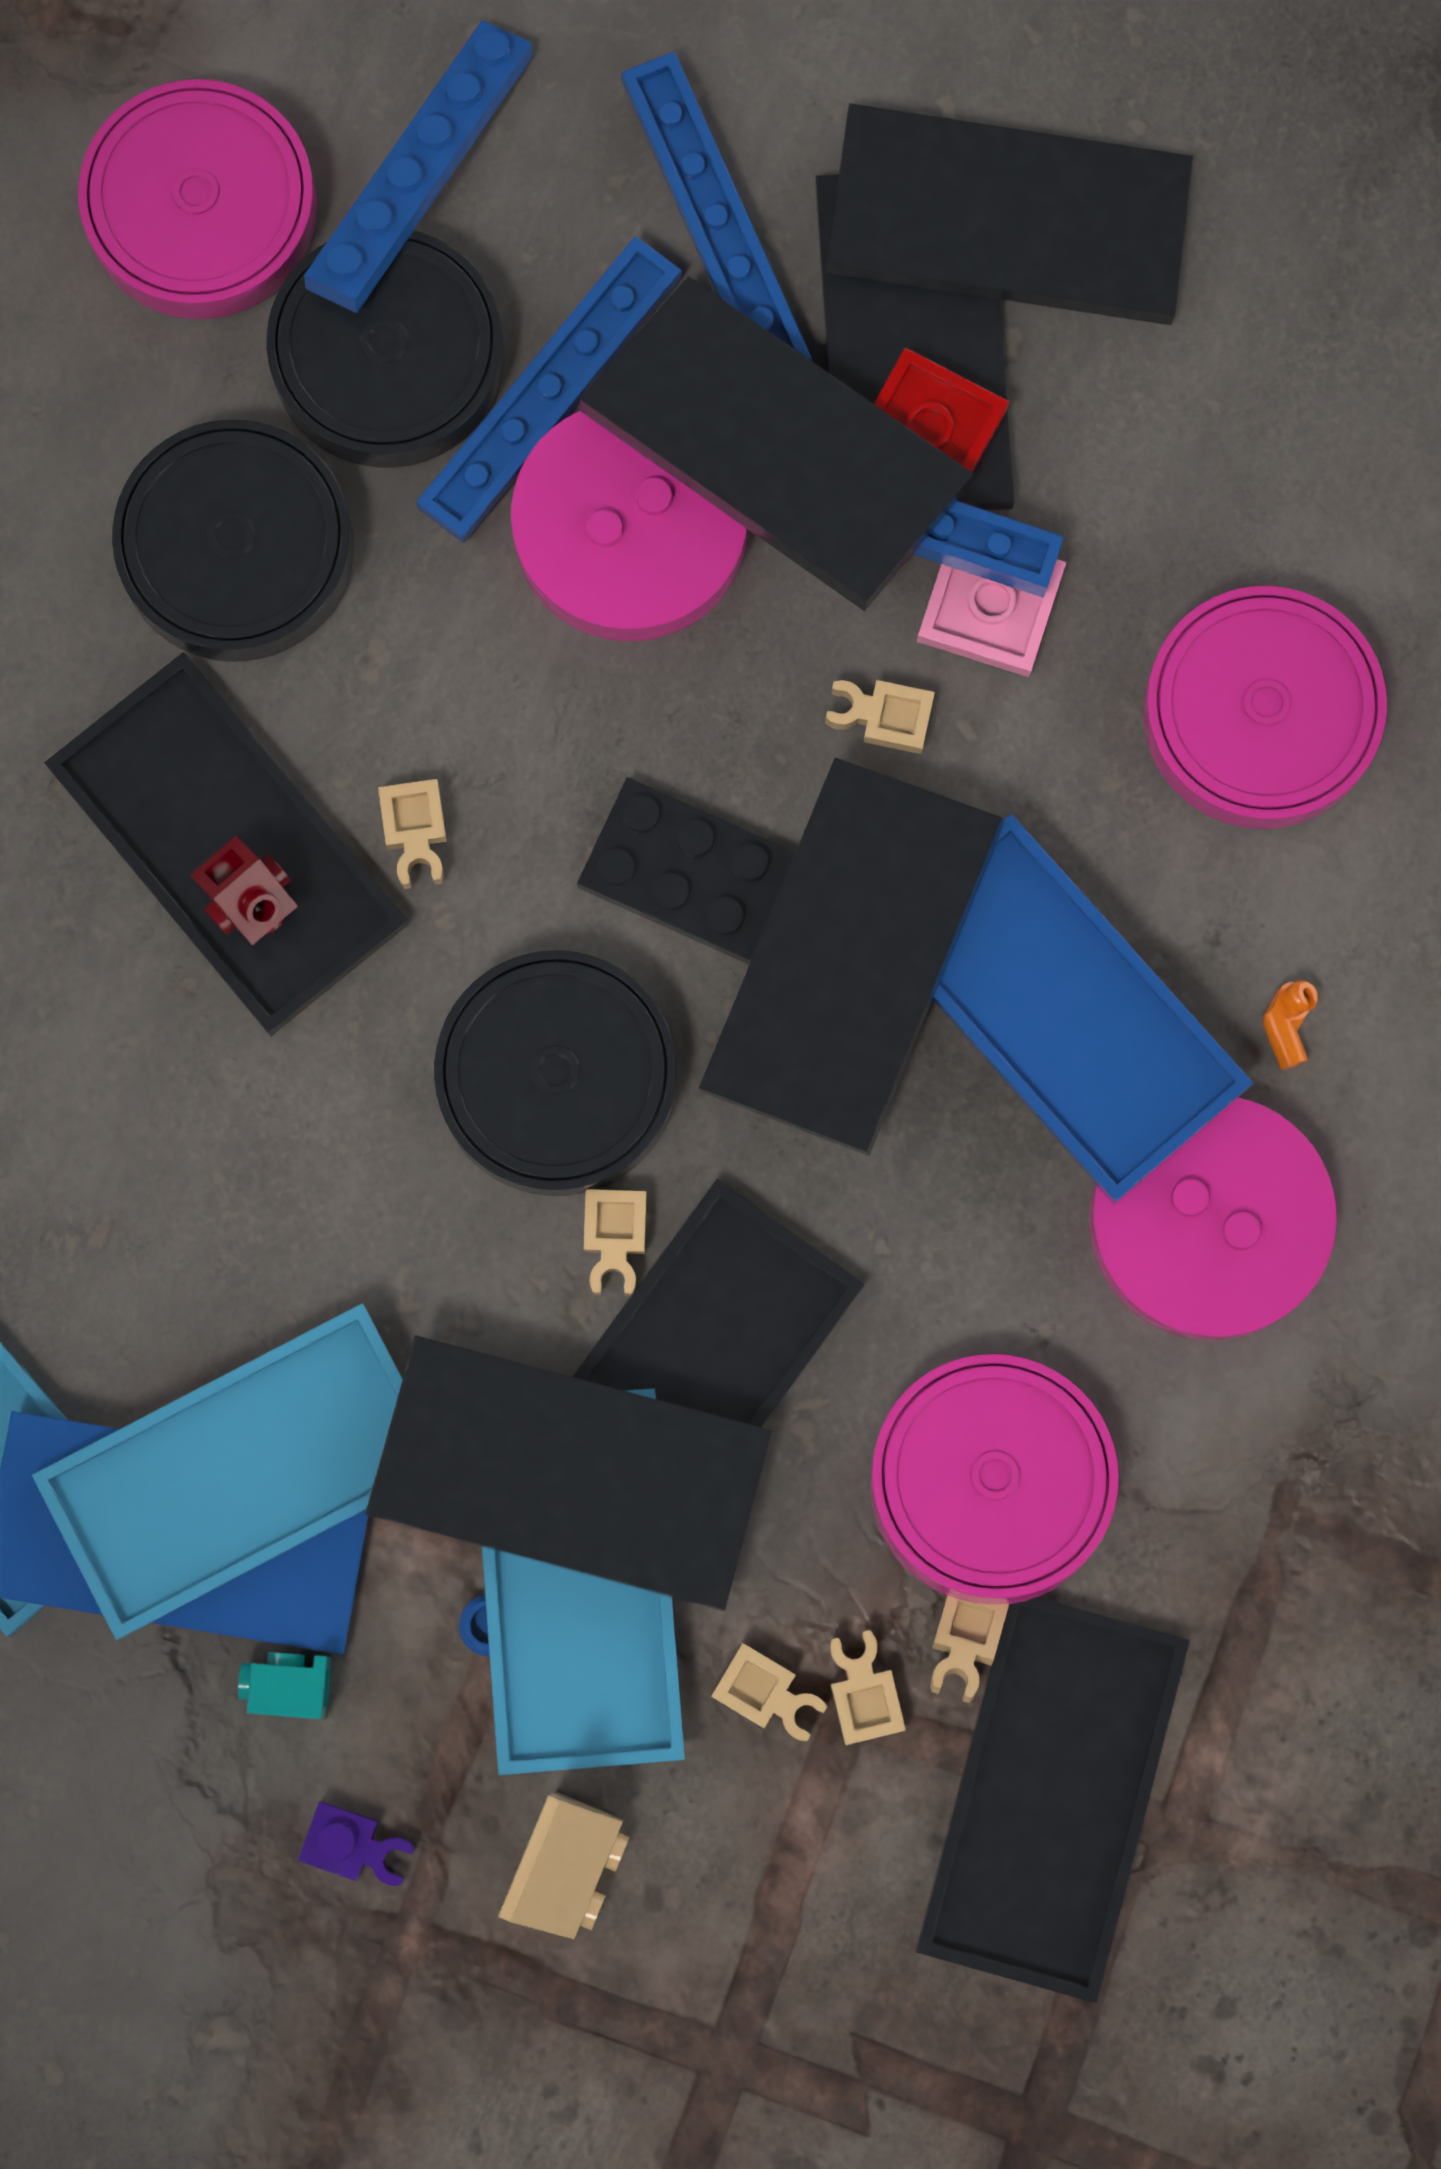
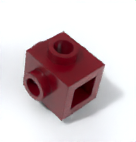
M237 836L231 839L190 875L210 898L211 902L203 909L227 936L236 929L252 946L264 935H268L279 928L284 918L298 907L283 888L291 881L283 869L268 853L259 859Z

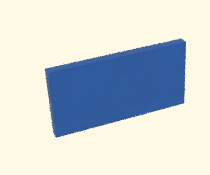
M1010 814L1003 820L1004 825L933 1001L1115 1205L1253 1085V1082L1019 821Z
M11 1411L0 1468V1598L103 1615L32 1474L119 1429ZM366 1510L152 1623L344 1655L368 1516L365 1515Z

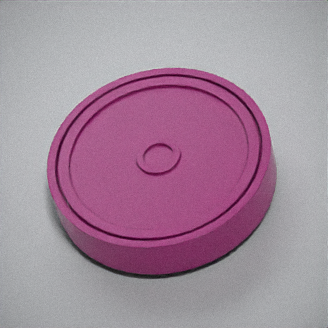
M204 79L179 80L150 88L131 98L114 111L94 135L86 151L79 175L78 204L81 221L99 264L116 286L130 298L143 306L169 316L186 319L219 318L247 310L259 304L281 288L287 276L305 257L314 234L317 217L316 188L310 163L298 134L289 121L269 102L253 92L226 82Z
M581 411L562 420L539 440L523 463L513 491L511 504L512 533L518 562L526 581L538 599L554 615L577 630L592 636L616 641H644L668 636L690 626L719 603L735 580L743 560L747 528Z
M1254 586L1228 591L1209 599L1189 612L1174 627L1161 646L1149 673L1143 700V724L1147 744L1156 766L1172 789L1187 803L1207 816L1227 824L1252 829H1275L1300 824L1319 816L1340 802L1353 789L1373 760L1382 740L1387 714V694L1380 664L1367 639L1356 625L1332 605L1315 596L1298 590L1276 586Z
M1242 1098L1236 1099L1115 1205L1094 1183L1089 1209V1231L1096 1261L1102 1275L1120 1301L1145 1322L1160 1330L1176 1336L1203 1341H1221L1253 1334L1270 1326L1295 1309L1310 1294L1326 1269L1335 1241L1337 1224L1336 1202L1331 1180L1322 1159L1303 1133L1280 1114L1263 1105Z
M1001 1354L975 1355L960 1358L933 1369L912 1384L896 1401L881 1427L874 1448L870 1467V1496L874 1516L886 1544L900 1563L918 1580L946 1596L948 1595L963 1601L992 1605L1013 1604L1039 1597L1054 1590L1079 1571L1103 1539L1115 1510L1118 1495V1463L1112 1438L1102 1416L1089 1398L1069 1379L1041 1363L1026 1358Z

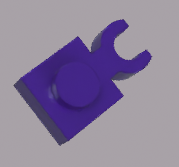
M319 1801L298 1861L353 1881H358L363 1865H366L373 1869L375 1876L381 1882L391 1886H399L403 1884L405 1877L388 1870L385 1863L386 1856L391 1850L395 1849L413 1854L416 1846L411 1841L402 1837L389 1838L383 1842L373 1839L379 1821L324 1801Z

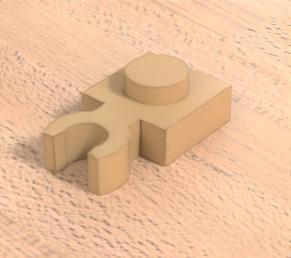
M845 680L834 681L832 695L846 697L852 703V708L844 714L827 711L825 724L837 730L850 729L856 724L866 725L865 743L922 754L935 692L876 680L874 694L869 696L864 695L860 688L852 682Z
M433 779L378 787L386 847L388 850L404 848L405 852L397 864V875L404 889L411 888L409 873L411 868L418 863L429 865L432 869L431 874L434 884H442L444 877L442 863L438 855L430 850V844L447 842L438 780Z
M586 1189L583 1250L584 1252L601 1253V1261L594 1266L590 1274V1286L594 1295H601L602 1278L611 1271H616L623 1275L625 1279V1296H632L634 1293L636 1276L632 1266L627 1262V1254H645L646 1191Z
M947 1595L932 1648L947 1652L949 1656L936 1666L931 1678V1692L939 1694L943 1679L949 1674H957L966 1683L962 1701L970 1703L973 1700L979 1686V1674L974 1666V1662L992 1665L1009 1604H979Z
M870 1630L862 1632L865 1651L858 1659H850L843 1654L839 1638L831 1639L830 1642L831 1657L840 1668L846 1671L848 1679L847 1681L830 1684L845 1745L906 1731L891 1670L873 1673L871 1663L877 1654V1642Z
M742 1643L711 1696L765 1728L774 1713L782 1718L786 1731L792 1737L801 1741H808L811 1734L796 1725L794 1720L796 1710L801 1706L809 1705L815 1710L824 1713L827 1708L824 1701L813 1694L804 1693L795 1696L787 1691L795 1674Z

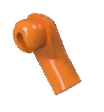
M1305 980L1287 982L1276 991L1263 1015V1028L1280 1071L1308 1061L1297 1031L1309 1011L1315 1008L1318 1002V994L1315 987Z

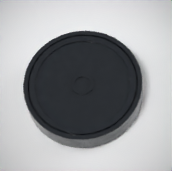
M413 231L362 307L355 313L306 289L304 274L326 243L317 247L299 262L287 276L276 295L268 319L266 333L268 364L278 396L291 420L309 440L324 451L348 462L369 467L397 468L415 465L438 457L457 446L478 427L487 415L496 398L503 376L505 358L501 320L496 301L483 276L464 255L449 244L428 234Z
M211 421L192 426L165 439L153 448L132 471L122 489L114 512L112 525L114 560L122 584L136 610L145 622L169 643L183 651L211 660L226 662L258 660L286 651L302 642L314 633L334 611L345 591L352 570L354 556L352 523L344 495L333 473L322 458L300 439L284 430L256 421Z
M549 950L528 953L502 962L485 972L462 993L446 1017L439 1035L434 1060V1082L440 1110L449 1131L458 1146L478 1168L497 1181L520 1191L546 1196H568L585 1193L586 1189L596 1190L616 1181L635 1168L650 1153L665 1130L672 1113L677 1087V1063L674 1042L663 1013L646 989L633 977L617 966L595 956L572 951Z

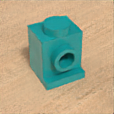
M268 1652L267 1664L242 1663L238 1681V1699L248 1701V1714L327 1719L332 1657L314 1656L313 1668L304 1667L305 1655Z

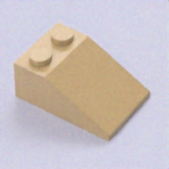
M557 1791L548 1795L498 1917L512 1923L575 1939L580 1926L592 1930L606 1896L595 1891L604 1868L616 1872L630 1838L619 1833L624 1820Z

